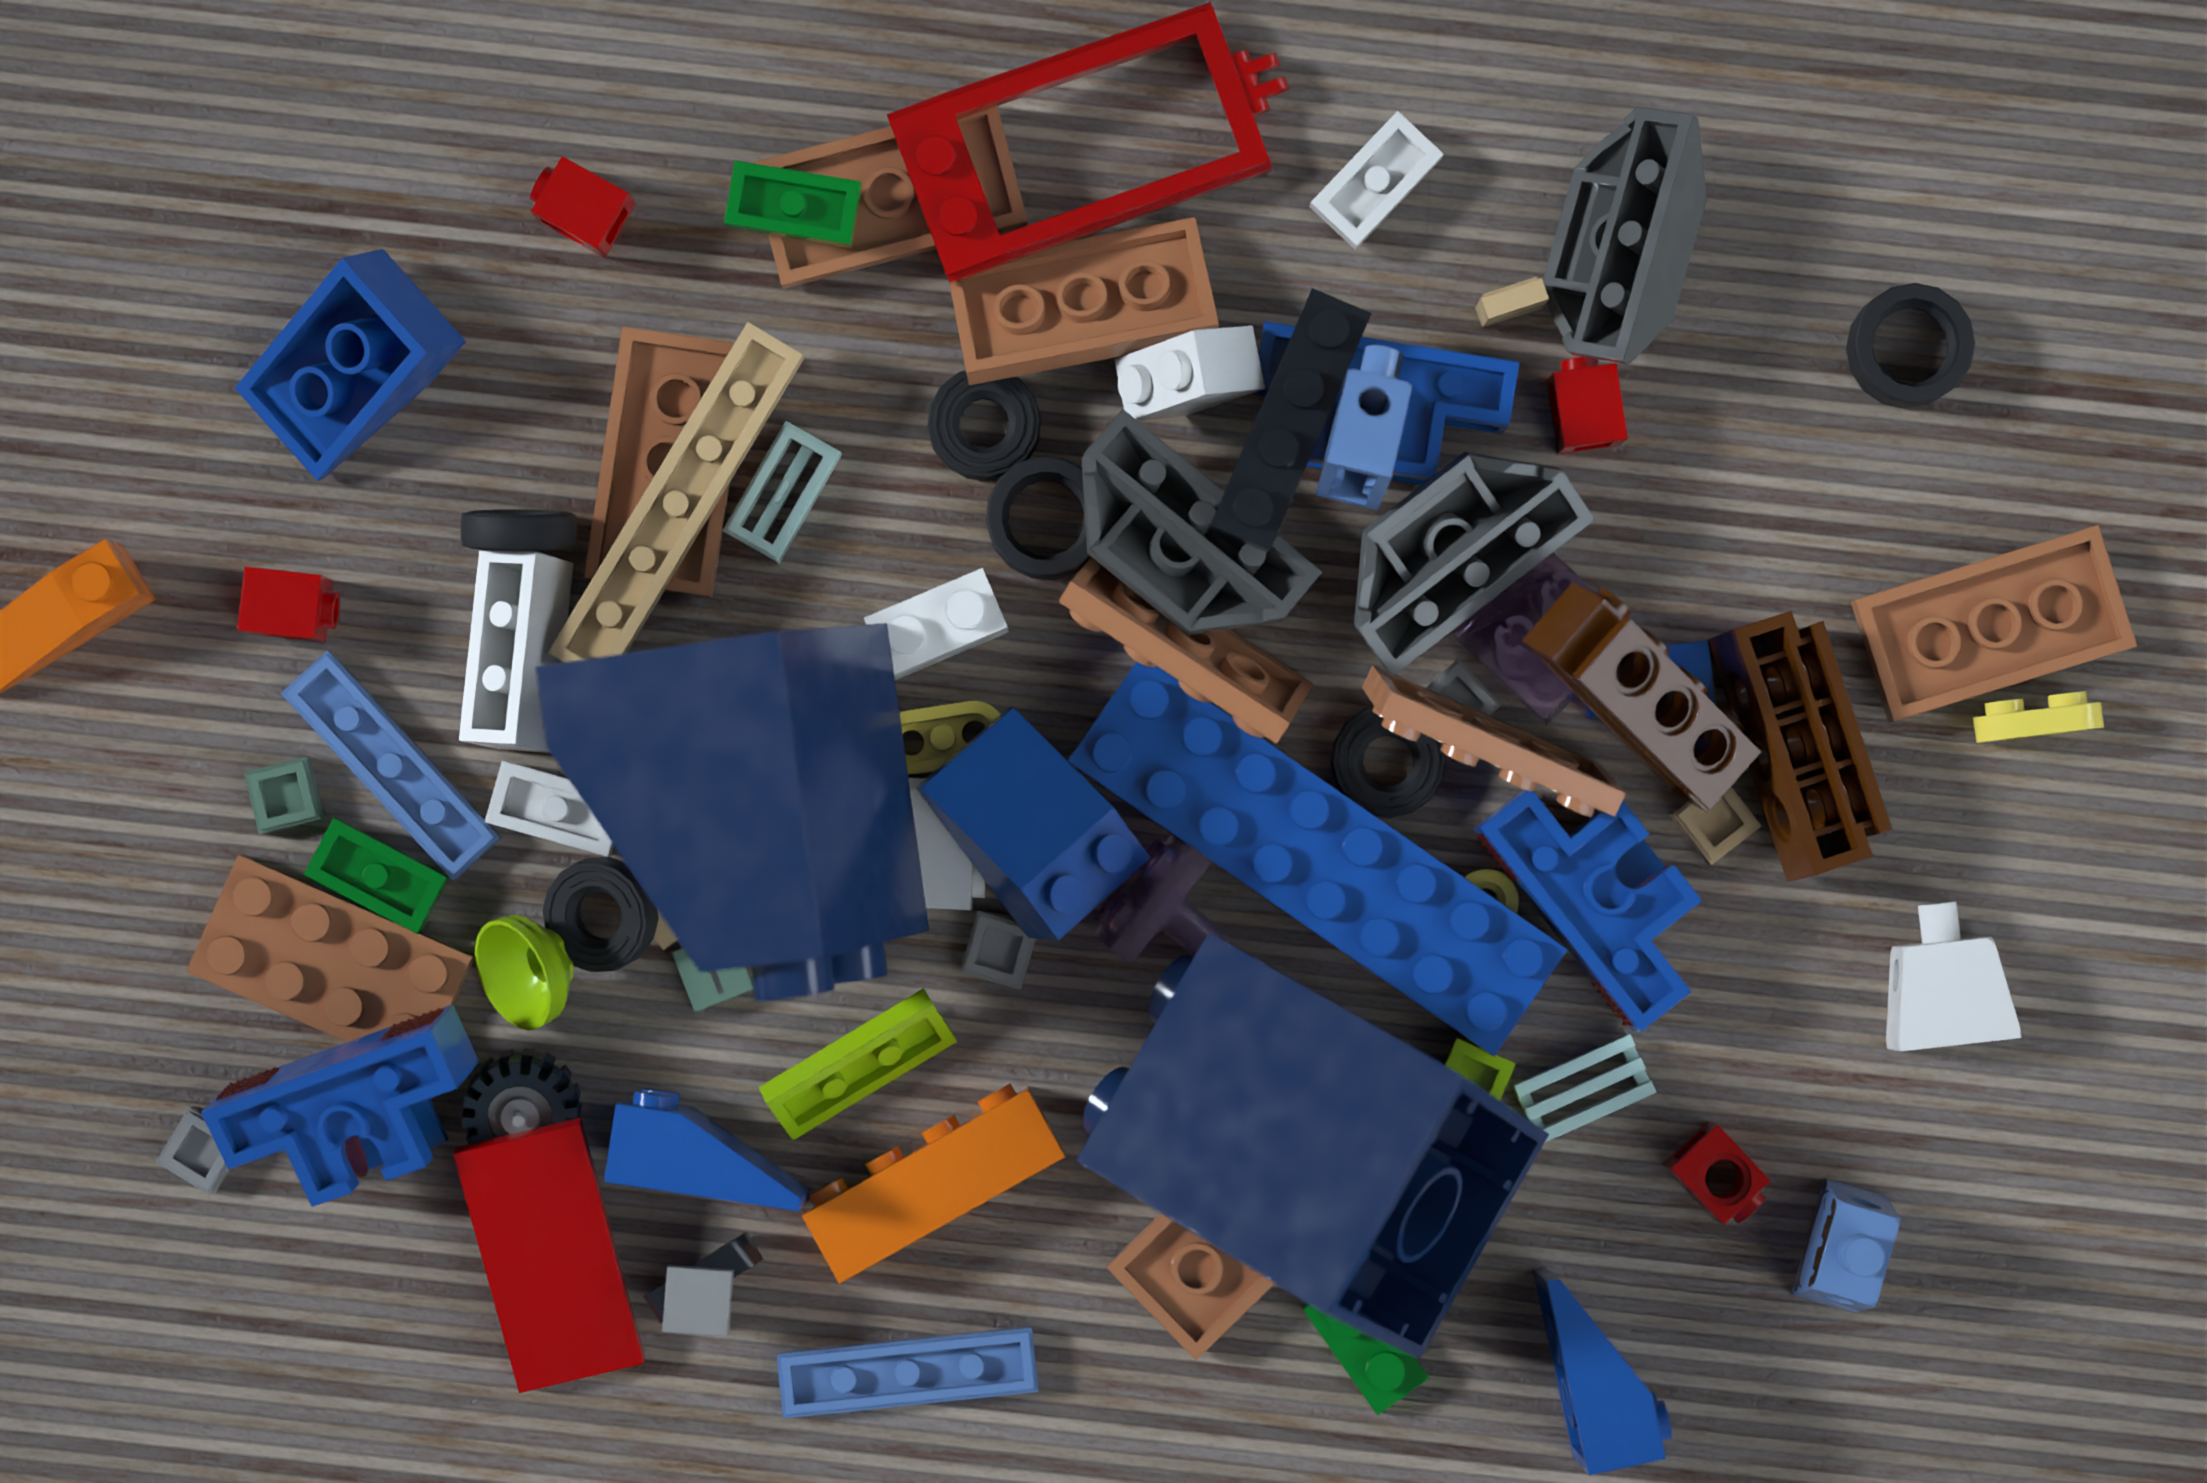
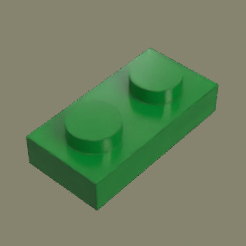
M734 160L724 225L726 228L852 249L862 183L856 180Z
M339 818L332 819L303 874L416 934L422 932L450 879L449 876Z
M1309 1304L1302 1307L1307 1317L1377 1416L1430 1379L1415 1357L1348 1326Z

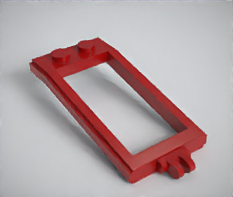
M1211 2L945 92L887 114L944 271L951 285L1012 261L1272 171L1271 161L1254 117L1270 110L1267 99L1282 94L1290 88L1285 76L1262 84L1258 78V75L1281 66L1277 53H1271L1254 60L1251 59L1248 50L1230 54ZM1195 38L1198 39L1236 141L1238 153L1002 235L999 234L959 127L958 119Z

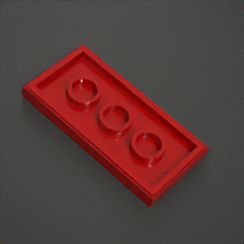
M582 1118L455 1147L453 1156L518 1392H528L644 1364L645 1353Z

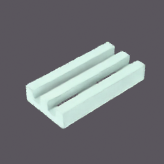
M785 421L725 525L723 532L780 564L842 453ZM794 440L802 445L753 532L743 528L744 523L791 441ZM814 452L819 454L823 458L774 543H769L764 540Z
M1627 1033L1512 1085L1526 1119L1549 1134L1545 1142L1657 1093L1645 1071L1646 1067L1635 1049L1636 1045L1631 1034ZM1622 1052L1626 1061L1625 1064L1534 1103L1530 1095L1531 1092ZM1633 1076L1636 1083L1635 1086L1544 1126L1540 1116Z

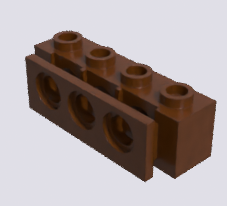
M1572 582L1524 637L1522 642L1676 795L1707 813L1716 805L1761 751L1742 733L1745 727L1723 707L1714 704L1705 695L1708 691L1707 688L1695 676L1681 666H1677L1667 656L1670 653L1669 649L1652 633L1642 627L1639 628L1629 618L1632 612L1619 598L1605 588H1601L1594 594Z
M1789 611L1732 629L1708 639L1709 648L1731 714L1745 727L1742 733L1761 751L1749 765V769L1787 882L1816 876L1873 857L1867 837L1893 830L1824 621L1798 630L1793 613Z

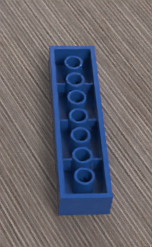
M1138 662L1134 664L1068 760L1075 768L1493 1056L1496 1055L1568 950L1262 738L1254 737L1243 731L1236 725L1231 716L1210 702L1198 701L1189 696L1181 689L1177 679L1158 666L1147 667Z

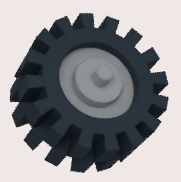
M524 1048L522 1055H514L513 1049L501 1052L500 1059L496 1061L492 1057L483 1063L481 1071L474 1074L462 1106L464 1107L461 1117L462 1129H468L466 1137L468 1144L580 1118L582 1104H579L581 1092L578 1082L572 1084L570 1080L572 1072L566 1065L559 1069L554 1065L556 1057L547 1052L543 1059L535 1057V1049Z

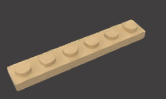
M747 322L548 651L549 654L563 662H571L628 652L803 362V354Z

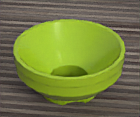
M516 914L494 919L482 926L475 943L476 968L482 987L497 1012L507 1022L526 1031L543 1027L558 1017L565 1007L570 982L574 974L573 962L565 951L563 939L553 930L544 928L535 921Z

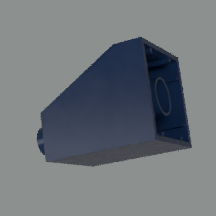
M887 623L773 631L536 667L547 748L700 973L750 967L755 1001L780 1000L820 994L835 990L834 984L888 975L884 942L929 931Z
M1208 933L1195 956L1190 954L1180 956L1165 969L1158 979L1149 1003V1015L1155 1026L1131 1067L1123 1066L1112 1070L1099 1082L1091 1094L1083 1117L1084 1130L1090 1137L1076 1161L1322 1313L1420 1360L1549 1134L1461 1074L1215 935Z

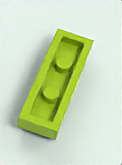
M923 988L758 1088L769 1109L791 1139L795 1140L955 1044L957 1040L946 1020Z

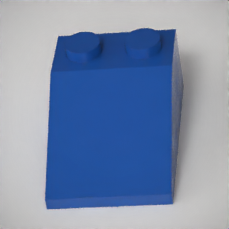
M384 249L342 258L236 385L235 389L309 473L319 481L328 476L436 378L466 341Z
M1009 707L916 787L917 791L1028 938L1060 940L1151 858L1115 808L1014 707Z
M642 1088V1091L634 1092V1098L631 1097L616 1103L604 1182L800 1211L808 1202L810 1193L808 1187L695 1107L679 1105L680 1093Z
M1546 1267L1532 1269L1573 1458L1589 1476L1666 1459L1662 1441L1672 1439V1430L1664 1401H1657L1655 1393H1651L1563 1282Z

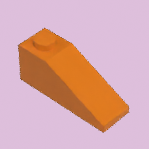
M107 539L100 541L49 572L0 610V694L156 600L123 545Z

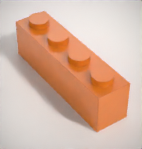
M1009 1083L977 1101L982 1110V1113L960 1124L954 1114L921 1133L927 1144L905 1156L900 1147L896 1146L866 1163L865 1166L870 1173L868 1177L850 1187L847 1186L843 1177L809 1195L814 1207L807 1210L802 1215V1218L839 1284L1065 1158L1066 1153L1029 1086L1016 1093L1012 1084Z

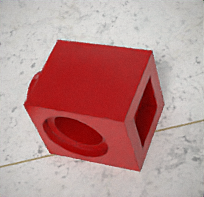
M563 156L560 158L555 169L547 166L541 172L530 194V200L535 202L531 213L541 224L604 259L607 257L636 205L628 192Z
M1576 357L1561 361V371L1553 372L1546 380L1557 455L1617 447L1623 444L1628 439L1617 363L1599 365V359Z
M244 566L237 630L251 635L326 643L327 629H335L338 624L340 593L332 591L333 580L323 575Z
M1707 1121L1662 1164L1715 1221L1723 1225L1732 1218L1737 1223H1741L1753 1214L1766 1199L1760 1191L1771 1182L1718 1124ZM1728 1160L1735 1169V1182L1726 1193L1713 1195L1705 1183L1706 1172L1714 1162Z

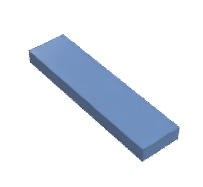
M327 650L280 693L453 881L460 878L503 838L491 824L485 822V817L333 652Z
M1032 1325L782 1351L776 1354L783 1418L1038 1392L1039 1390Z

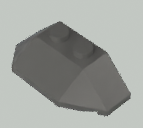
M1635 107L1624 118L1625 123L1606 136L1574 168L1543 277L1549 297L1546 303L1563 336L1562 341L1565 348L1570 354L1629 365L1673 321L1707 201L1699 120L1693 114Z
M1124 409L1120 411L1081 458L1087 553L1187 635L1282 622L1322 573L1321 570L1278 535L1270 552L1267 553L1210 529L1224 491Z
M1464 452L1362 531L1354 626L1387 673L1393 677L1591 524L1595 518L1561 469Z

